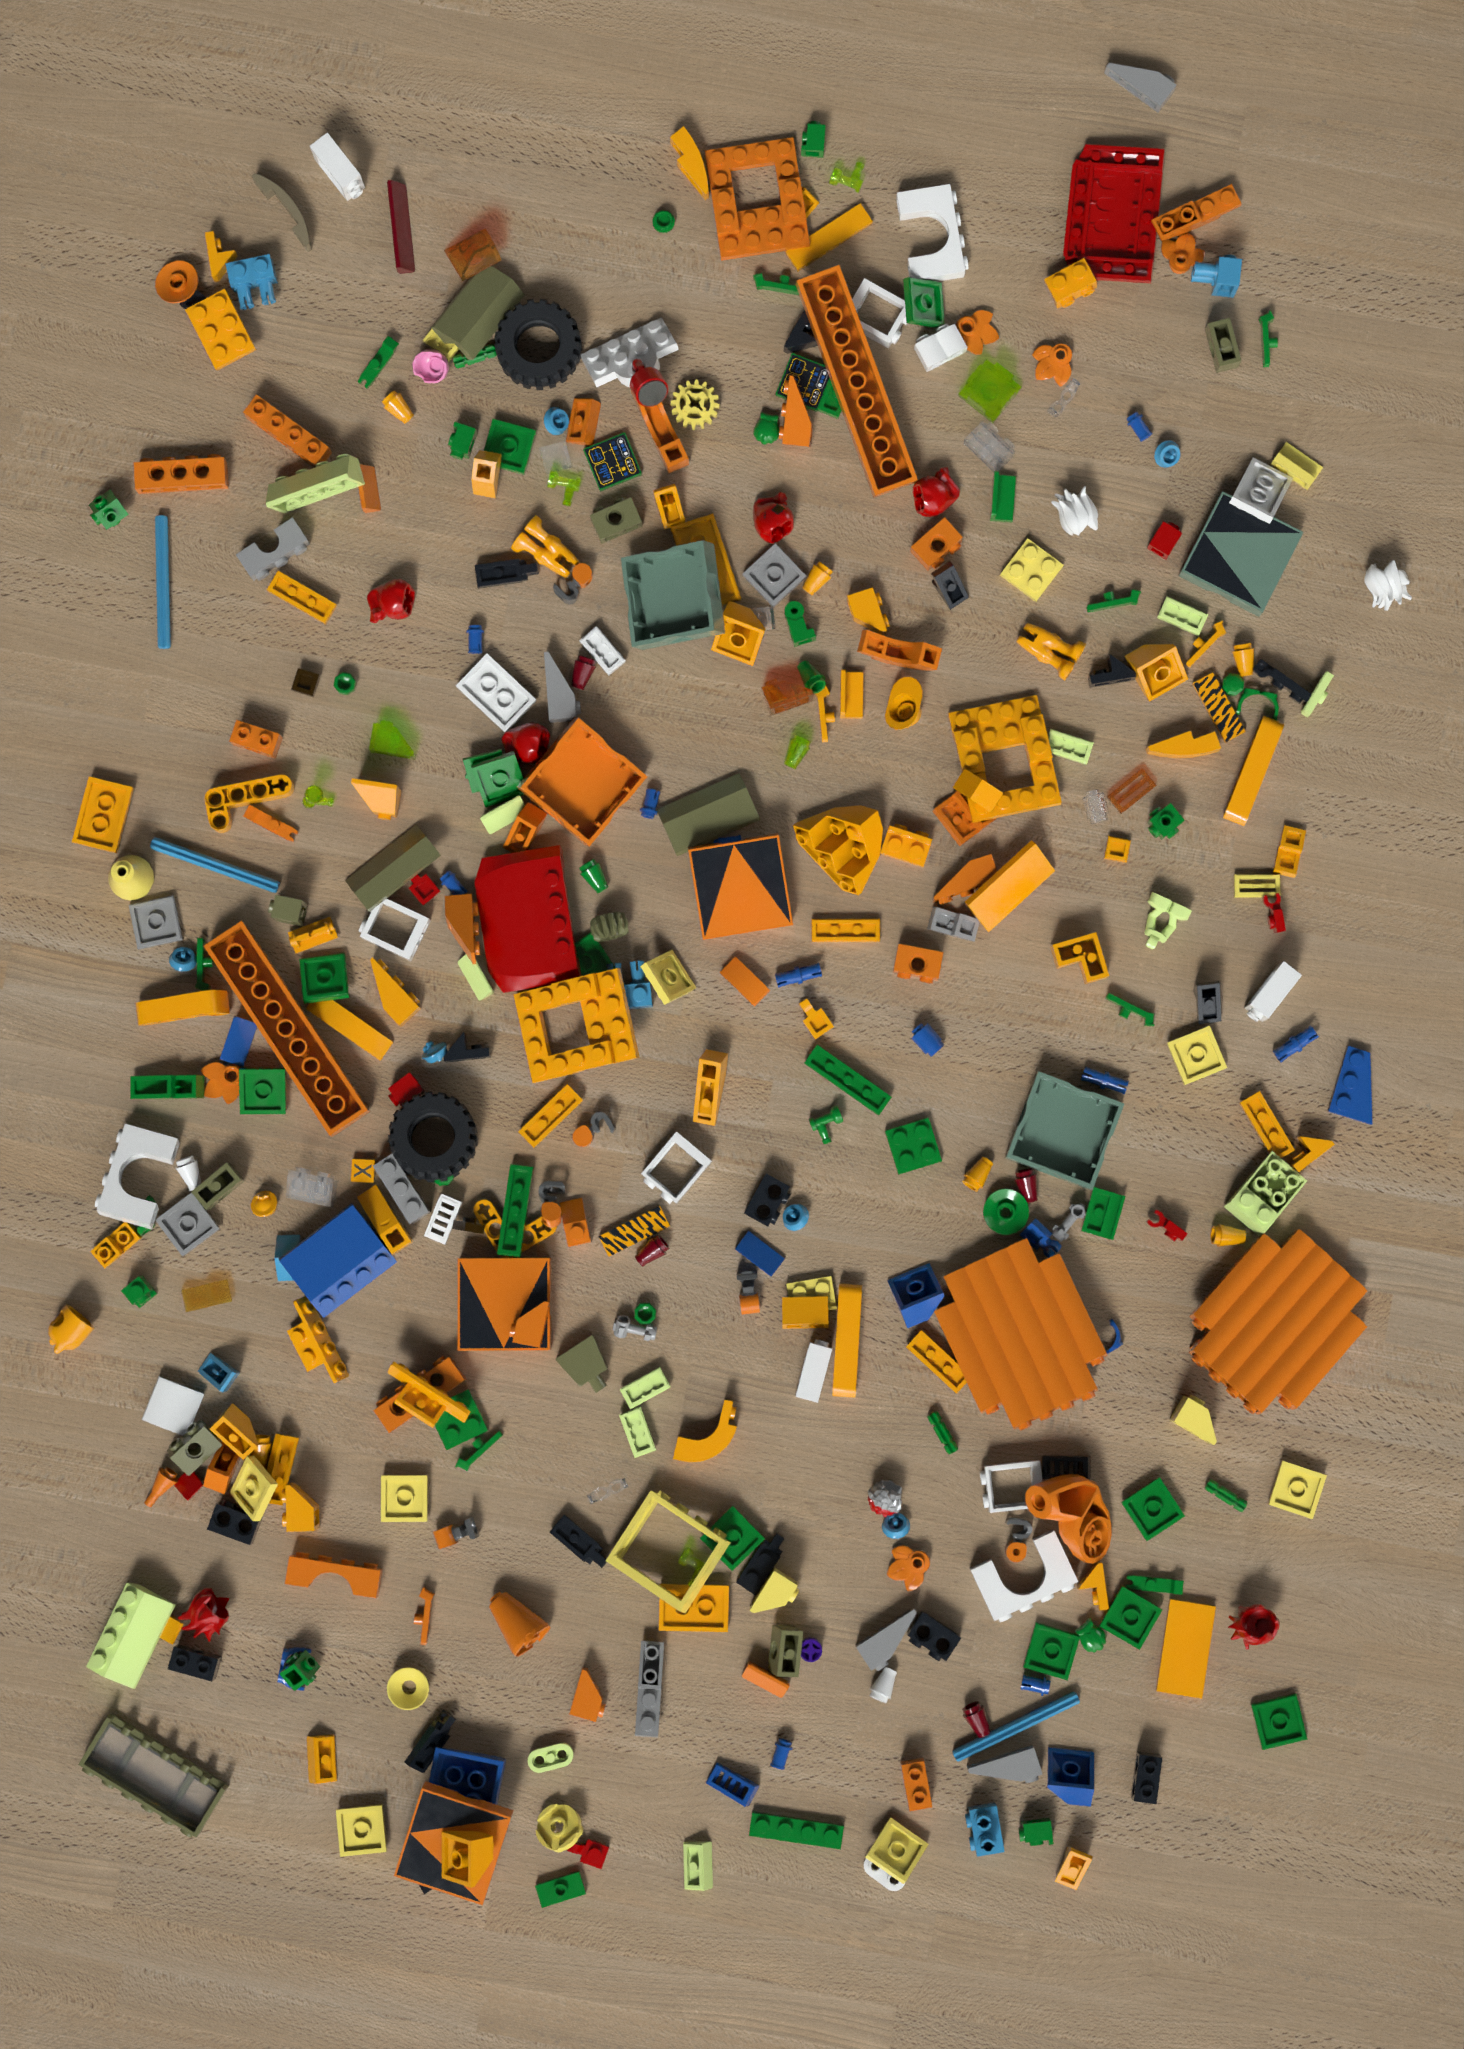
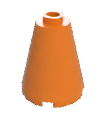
M498 1592L490 1599L491 1604L489 1608L512 1654L516 1657L523 1655L533 1648L532 1644L537 1640L540 1642L551 1629L545 1620L507 1592Z

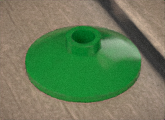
M1001 1189L995 1191L987 1198L983 1207V1216L991 1230L998 1234L1010 1235L1020 1231L1025 1226L1029 1217V1207L1025 1198L1017 1191ZM1003 1208L1010 1210V1214L1006 1217L1001 1213Z

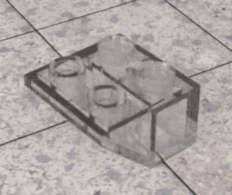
M295 1167V1171L288 1170L286 1198L328 1207L334 1206L339 1183L338 1180L333 1179L334 1175L318 1172L317 1176L311 1175L312 1170Z

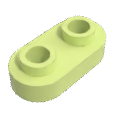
M564 1742L537 1748L530 1753L528 1766L537 1773L565 1767L573 1759V1749ZM564 1750L567 1754L566 1757L560 1758L558 1751ZM537 1756H542L544 1758V1762L542 1764H538L535 1759Z

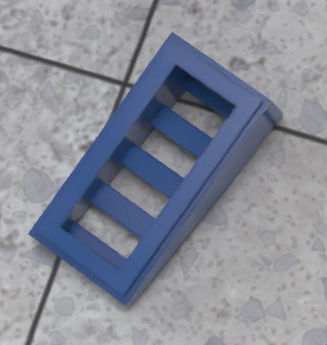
M716 1763L706 1784L744 1807L750 1805L759 1788V1785L720 1763ZM722 1771L725 1774L720 1783L718 1784L716 1783V1780L718 1779ZM729 1776L732 1777L733 1779L730 1782L728 1788H725L724 1786ZM737 1782H740L741 1784L737 1792L734 1793V1787L736 1786ZM747 1786L749 1790L743 1798L741 1795L745 1787Z

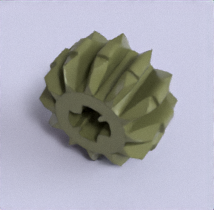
M610 912L596 916V918L590 921L591 934L597 942L621 938L629 933L628 920L625 913Z

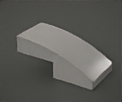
M933 907L927 929L975 942L980 922L974 917Z

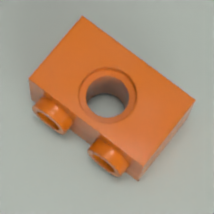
M944 517L911 546L910 552L927 571L932 567L937 569L945 561L943 558L949 552L953 555L961 548L962 545L960 543L963 537ZM935 541H940L943 543L944 548L936 551L932 548L931 544Z
M236 720L229 742L234 746L276 759L283 737L278 733Z
M898 944L893 973H897L898 978L910 979L911 976L919 977L920 982L933 984V980L938 981L944 952ZM921 959L924 963V968L919 971L914 970L911 966L912 960Z
M917 1758L901 1761L909 1811L932 1808L924 1759Z

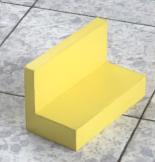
M1287 442L1270 464L1277 470L1292 477L1293 481L1306 490L1309 489L1323 469L1321 465Z

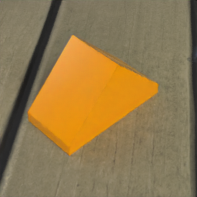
M675 484L653 490L664 529L686 522Z
M967 769L963 770L952 787L989 812L993 810L1003 794Z

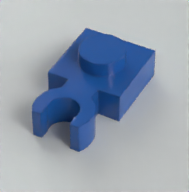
M1036 1218L1020 1233L1023 1239H1028L1030 1245L1035 1250L1039 1247L1042 1248L1047 1258L1054 1256L1055 1252L1057 1253L1062 1247L1058 1241L1049 1238L1052 1233Z

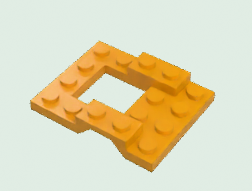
M1037 695L948 713L953 739L959 756L961 773L964 769H967L987 782L982 753L1024 745L1034 785L1002 792L1001 798L991 812L966 797L972 823L1062 804L1052 762V752Z
M620 968L592 973L513 994L532 1083H539L600 1066L640 1058ZM580 1002L590 1045L551 1055L542 1011Z

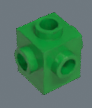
M111 489L103 495L95 497L89 504L93 511L90 516L97 525L102 523L106 530L118 525L124 517L129 515Z
M1170 803L1163 809L1159 806L1149 814L1151 819L1147 822L1149 825L1148 830L1155 838L1159 837L1162 840L1167 836L1168 839H1171L1179 832L1177 827L1185 820ZM1161 821H1165L1167 825H1163Z
M304 1650L300 1654L293 1653L285 1661L287 1665L279 1674L295 1691L304 1684L308 1686L317 1677L315 1673L321 1666L307 1650Z

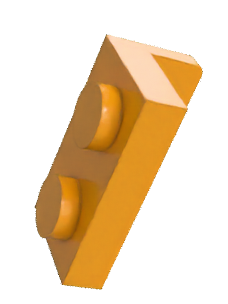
M1085 258L1044 279L1057 308L1061 306L1066 308L1072 305L1075 299L1080 296L1087 297L1097 288V281Z

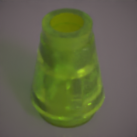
M796 734L793 739L790 738L784 765L796 770L810 750L809 745L811 741Z

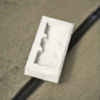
M597 626L579 640L608 676L626 662Z

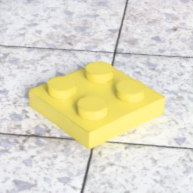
M1027 538L1001 572L1000 576L1037 602L1064 565Z
M673 950L640 966L664 1005L696 989V986Z
M1210 1026L1167 1043L1184 1085L1227 1068Z
M247 1456L231 1488L230 1494L252 1521H260L278 1484L255 1456Z
M1281 1461L1268 1505L1313 1519L1327 1475Z
M381 1475V1522H427L428 1475Z
M383 1804L336 1809L340 1857L387 1852Z
M890 1817L865 1858L904 1884L929 1844Z

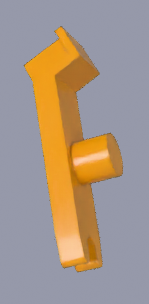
M1223 620L1213 625L1215 634L1207 642L1203 641L1200 637L1193 642L1198 651L1187 661L1186 665L1189 668L1219 637L1226 634Z
M825 685L822 691L815 694L818 700L822 743L828 742L826 723L835 722L834 712L825 713L824 698L830 696V692Z

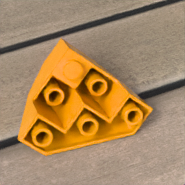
M862 805L835 807L796 822L793 828L798 844L841 890L859 896L880 856L883 827L878 810Z

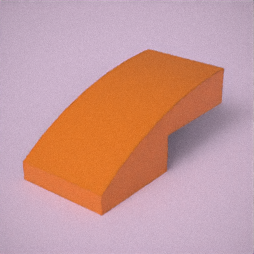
M736 956L719 972L754 1007L770 992L769 988Z

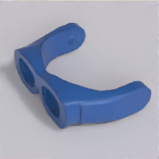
M1110 1319L1109 1322L1115 1330L1116 1338L1113 1346L1106 1351L1107 1354L1123 1345L1120 1331L1113 1319Z
M304 1647L284 1648L279 1673L284 1669V1663L291 1654L299 1651L303 1652L304 1650L311 1653L312 1649ZM279 1674L277 1682L292 1689ZM301 1686L297 1690L304 1691L305 1687Z

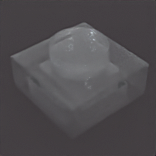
M773 606L750 608L766 628L765 630L776 629Z

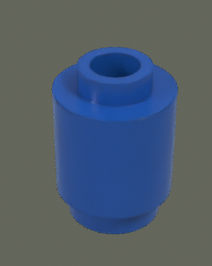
M921 1023L912 1031L914 1036L911 1039L925 1054L928 1053L930 1057L944 1046L941 1042L942 1038L928 1023L925 1026Z

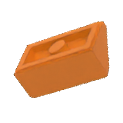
M574 398L566 442L584 446H592L594 444L601 407L600 402L592 398Z
M360 464L365 482L364 485L358 487L362 510L365 513L380 511L381 505L375 468Z
M751 1661L748 1662L742 1674L744 1679L780 1698L784 1696L790 1687L788 1681L775 1676Z

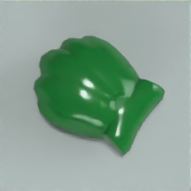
M760 412V419L753 430V435L757 441L766 445L767 443L772 444L778 439L779 415Z
M1090 1618L1079 1628L1075 1629V1632L1080 1637L1083 1648L1087 1652L1095 1653L1104 1648L1106 1634L1100 1627L1094 1625Z

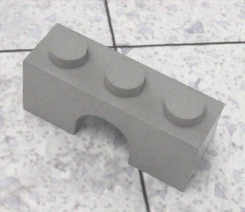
M293 517L274 529L279 538V545L275 551L270 553L262 552L254 542L236 554L253 581L256 579L260 581L270 574V570L275 567L280 568L288 563V558L293 555H301L308 549L307 546L310 543Z
M393 1154L373 1165L409 1224H414L431 1213Z

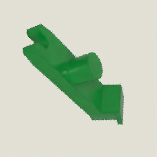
M762 273L753 275V281L755 280L757 290L764 289L799 295L797 287L789 285V276L780 275L779 283L765 281Z
M1271 310L1258 319L1261 326L1263 368L1270 365V348L1278 347V338H1269L1268 324L1274 320Z
M388 336L360 375L358 383L361 384L364 380L367 381L364 387L368 389L392 358L399 343Z
M1131 590L1130 597L1116 600L1113 592L1104 593L1105 602L1087 605V613L1126 605H1137L1141 591Z
M197 938V982L195 988L206 991L210 990L211 985L205 983V967H213V960L211 957H205V939Z
M1107 993L1106 1000L1122 1007L1118 1014L1120 1017L1128 1019L1132 1012L1144 1018V1026H1155L1153 1024L1154 1013H1148Z
M498 1431L486 1443L478 1437L472 1443L478 1451L468 1460L459 1458L455 1467L468 1471L471 1464L503 1436L501 1431Z
M1136 1575L1126 1577L1128 1580L1133 1581L1131 1585H1126V1588L1132 1590L1183 1595L1184 1581Z

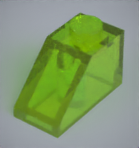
M380 720V723H373L369 745L371 753L416 760L415 753L397 727L393 726V722Z

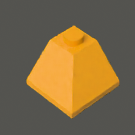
M729 601L723 612L725 634L715 635L711 650L753 666L766 628L750 608Z
M1174 644L1143 645L1125 655L1129 668L1136 672L1135 680L1149 702L1188 680Z
M355 778L351 779L352 785L372 812L378 815V819L391 820V817L397 818L401 790L397 785Z
M442 1831V1878L470 1888L475 1887L493 1860V1836L479 1831Z

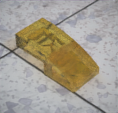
M227 1279L181 1290L186 1312L232 1302Z

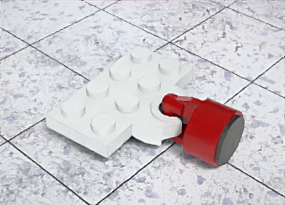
M661 317L594 349H590L581 354V359L596 387L618 378L623 385L631 389L640 405L651 407L661 403L668 393V385L659 371L660 364L658 359L679 349Z

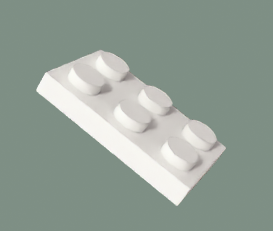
M1252 458L1229 503L1270 524L1293 478Z
M488 654L456 685L504 733L537 701Z

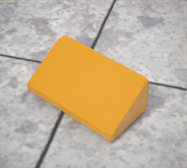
M335 1735L307 1736L309 1782L320 1784L337 1781Z

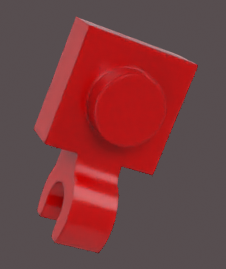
M417 874L411 879L413 885L409 889L423 906L441 892L427 874L421 878Z
M1274 894V903L1268 901L1267 895L1263 896V904L1271 910L1270 916H1267L1269 929H1273L1274 933L1286 931L1283 911L1280 906V894Z
M1158 1210L1154 1211L1159 1217L1157 1223H1153L1151 1220L1146 1221L1150 1227L1163 1228L1165 1230L1164 1235L1173 1242L1176 1240L1183 1241L1188 1234L1172 1221L1165 1218L1162 1212Z
M587 1838L585 1845L576 1842L567 1851L580 1854V1862L602 1869L609 1846Z

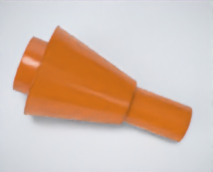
M165 1467V1469L159 1468L151 1493L144 1501L145 1505L152 1507L159 1496H162L178 1482L177 1473L169 1467Z

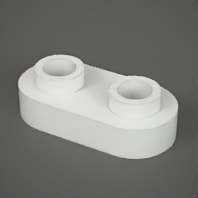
M867 1858L864 1859L865 1872L890 1891H898L903 1888L905 1883L902 1884L899 1881L891 1883V1875L881 1868L873 1869L871 1867L872 1862Z

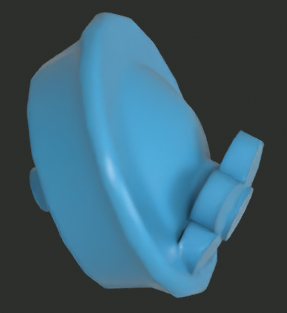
M559 407L548 409L544 415L545 428L553 435L562 434L569 425L567 413Z
M1167 440L1160 443L1155 450V462L1163 468L1174 466L1180 459V449L1176 442Z
M180 947L175 949L170 955L169 963L175 970L185 972L196 966L197 956L190 948Z
M432 1041L427 1042L423 1048L422 1059L428 1063L442 1061V1058L448 1052L446 1042L433 1045L434 1042Z
M800 1204L788 1206L783 1213L784 1226L791 1231L802 1229L809 1219L807 1208Z
M894 1513L884 1519L882 1523L883 1533L892 1539L902 1538L908 1534L910 1522L903 1514Z

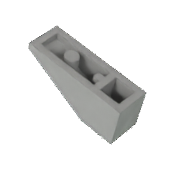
M1108 63L1104 73L1157 113L1172 96L1176 88L1173 78L1167 74L1163 75L1158 71Z
M544 652L550 723L572 721L574 717L581 714L580 701H576L573 691L550 653Z
M914 1607L856 1644L857 1650L871 1671L875 1668L879 1671L889 1664L887 1660L892 1657L917 1613Z
M1033 1745L967 1766L970 1774L1020 1782L1025 1780V1783L1037 1781L1039 1779L1038 1776L1043 1775Z

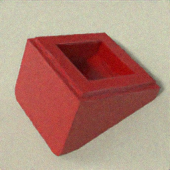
M184 1472L174 1486L189 1501L203 1487L204 1481L195 1472L190 1476Z

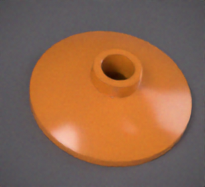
M170 262L159 271L156 277V291L168 303L184 302L197 289L198 273L188 262Z

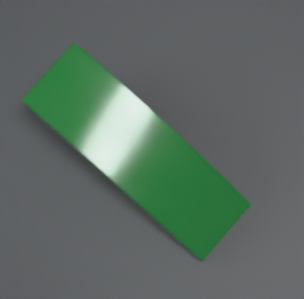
M130 1076V1099H204V1076Z

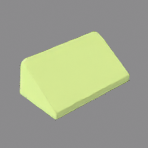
M516 796L482 815L480 819L488 833L493 834L514 822L517 815L525 807V804L520 796Z
M464 955L458 961V965L478 1000H483L492 995L494 991L478 962L476 961V964H472L468 956Z
M683 1842L684 1889L702 1891L712 1889V1842Z

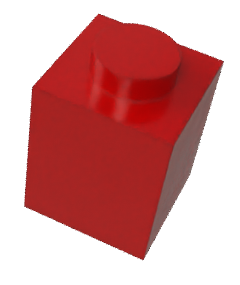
M1163 521L1147 549L1167 560L1182 535V532L1179 531L1180 528L1172 522L1166 523Z
M409 1072L388 1088L391 1092L388 1097L395 1106L400 1104L402 1107L401 1104L404 1101L410 1102L413 1100L412 1096L416 1094L422 1095L425 1090L413 1074Z

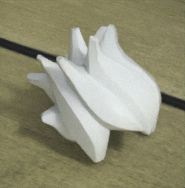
M1086 486L1081 489L1078 495L1075 493L1071 494L1066 488L1064 489V496L1055 494L1059 502L1051 501V503L1058 509L1061 526L1069 535L1076 534L1079 536L1087 525L1093 530L1098 529V511L1086 493Z
M1394 560L1389 562L1384 571L1377 568L1376 564H1371L1366 571L1364 581L1373 595V608L1379 605L1378 608L1384 606V610L1388 611L1394 599L1400 605L1402 604V597L1409 600L1412 599L1406 588V585L1410 583L1404 570L1397 569Z

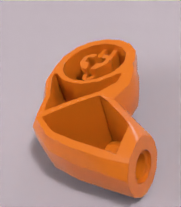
M1068 1474L1035 1484L1026 1491L1025 1502L1029 1511L1037 1518L1058 1521L1059 1534L1075 1557L1083 1562L1094 1564L1106 1555L1112 1536L1111 1520L1096 1482L1079 1475Z

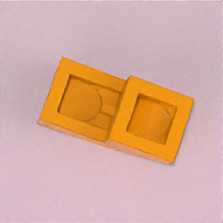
M1284 825L1273 873L1292 878L1296 877L1306 830Z

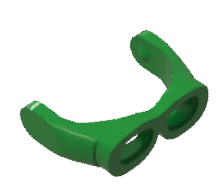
M1244 688V693L1237 704L1236 715L1240 714L1242 703L1247 697L1262 695L1269 699L1274 706L1272 718L1277 721L1279 712L1278 694Z

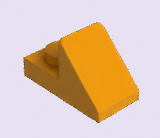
M214 231L205 232L211 276L214 282H219L227 272L225 263L234 262L238 255L235 250L220 252L223 251L221 238H217Z
M1299 1136L1297 1139L1307 1150V1153L1305 1154L1302 1151L1293 1158L1294 1163L1290 1166L1295 1171L1300 1172L1335 1144L1330 1140Z
M1099 1561L1092 1566L1076 1588L1078 1590L1095 1588V1591L1091 1592L1093 1605H1097L1099 1610H1107L1109 1606L1103 1563Z
M1067 1847L1064 1861L1056 1874L1055 1882L1077 1890L1093 1856Z

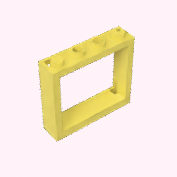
M660 1490L658 1493L650 1491L606 1561L678 1611L686 1613L731 1542L725 1539L727 1535L716 1527L714 1530H711L707 1527L708 1522L700 1516L696 1515L694 1518L689 1515V1509L680 1503L674 1505L669 1501L671 1497ZM657 1503L718 1543L683 1599L622 1559Z

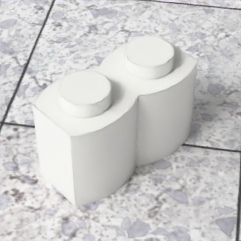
M944 324L936 330V334L931 336L925 334L916 340L917 343L914 346V350L926 372L967 351L968 347L955 324L950 326Z

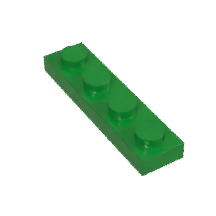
M816 1045L804 1062L809 1068L878 1116L892 1098L819 1045Z
M510 1164L497 1250L498 1255L521 1258L533 1167Z
M752 1812L749 1836L841 1850L844 1825Z

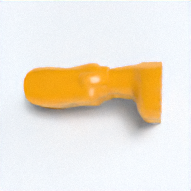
M535 515L526 525L524 531L541 541L545 548L540 547L522 531L512 544L511 549L517 553L523 550L531 553L539 564L567 578L570 572L563 565L559 564L560 560L564 558L574 566L579 563V560L561 542L560 538L549 535L544 530L542 519Z
M1026 623L1023 629L1036 637V639L1032 642L1025 637L1018 636L1016 642L1027 652L1035 656L1039 662L1052 665L1057 669L1058 676L1066 681L1085 649L1086 643L1078 641L1074 644H1068L1062 641L1056 633H1051L1039 626ZM1052 650L1062 653L1070 660L1062 659L1055 655Z

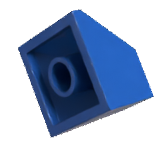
M930 1263L887 1280L907 1328L929 1320L944 1297V1293Z
M1048 1747L1047 1788L1067 1804L1091 1807L1094 1793V1752Z

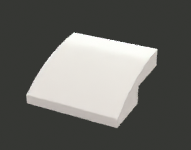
M158 1376L142 1420L184 1435L195 1419L204 1393Z

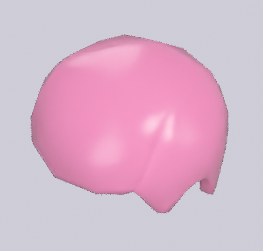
M426 349L420 352L412 362L414 375L421 377L425 383H439L446 378L449 371L446 356L436 349Z

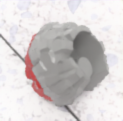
M890 1480L877 1482L868 1490V1501L871 1510L877 1515L882 1514L883 1517L899 1513V1510L902 1508V1487Z

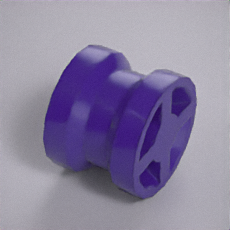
M812 1637L802 1640V1659L807 1662L817 1661L822 1655L820 1642Z

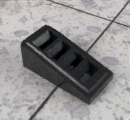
M1043 1455L1042 1479L1068 1475L1069 1461H1073V1474L1091 1479V1456ZM1050 1461H1054V1474H1050ZM1060 1461H1064V1474H1060ZM1079 1462H1083V1474H1079Z

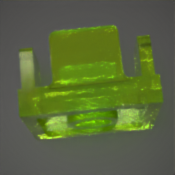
M986 360L968 378L966 385L959 392L958 396L986 419L994 423L1022 387L1013 380L1014 375L998 362L994 365Z

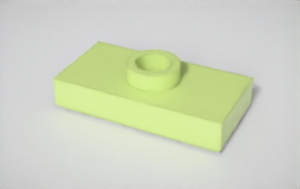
M1167 596L1157 618L1199 636L1208 614Z
M1327 671L1322 675L1311 693L1312 696L1301 710L1302 715L1309 717L1317 703H1323L1328 695V692L1325 690L1332 680L1333 674Z
M1050 729L1048 739L1053 755L1087 765L1094 742Z
M659 1367L620 1388V1391L629 1408L632 1409L671 1386Z
M641 1406L619 1414L634 1458L655 1451L656 1447Z

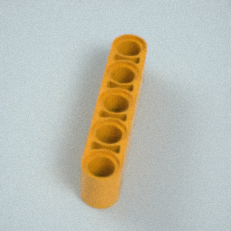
M1264 715L1262 716L1222 818L1242 826L1245 825L1281 736L1284 723Z
M839 1284L832 1396L852 1398L856 1396L862 1285Z

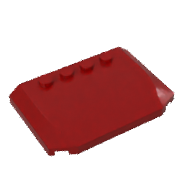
M1090 144L1084 146L1081 155L1072 165L1063 249L1067 266L1085 258L1096 280L1151 284L1157 232L1151 220L1159 216L1165 149Z
M561 845L485 857L481 860L474 883L489 974L503 993L544 987L581 976L563 870L565 867Z

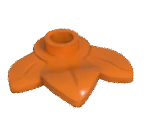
M1190 233L1180 235L1176 242L1170 239L1162 241V255L1169 260V266L1176 274L1187 272L1191 266H1194L1195 261L1202 262L1205 257L1204 250L1195 248L1196 242Z
M976 311L972 316L961 317L956 323V327L968 347L967 350L975 355L982 354L983 344H991L999 339L997 331L989 324L993 313L989 311ZM967 324L971 327V330L964 331L963 326Z
M1062 343L1056 344L1053 347L1042 345L1033 352L1032 356L1040 361L1035 370L1037 380H1047L1054 377L1060 387L1069 380L1072 373L1069 364L1072 359V350L1068 345ZM1058 351H1064L1065 357L1058 359Z
M219 1062L210 1063L203 1067L201 1073L210 1079L206 1085L204 1096L208 1098L223 1096L227 1104L234 1102L239 1096V1068L241 1067L236 1064L225 1066ZM231 1071L236 1072L237 1076L234 1080L229 1078Z
M905 1545L893 1548L891 1551L896 1561L889 1566L887 1576L897 1581L904 1580L907 1591L917 1589L924 1581V1572L930 1567L929 1556L923 1551H913ZM915 1559L921 1560L922 1566L915 1565Z

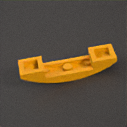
M334 1000L310 1003L306 1008L380 1061L394 1043Z

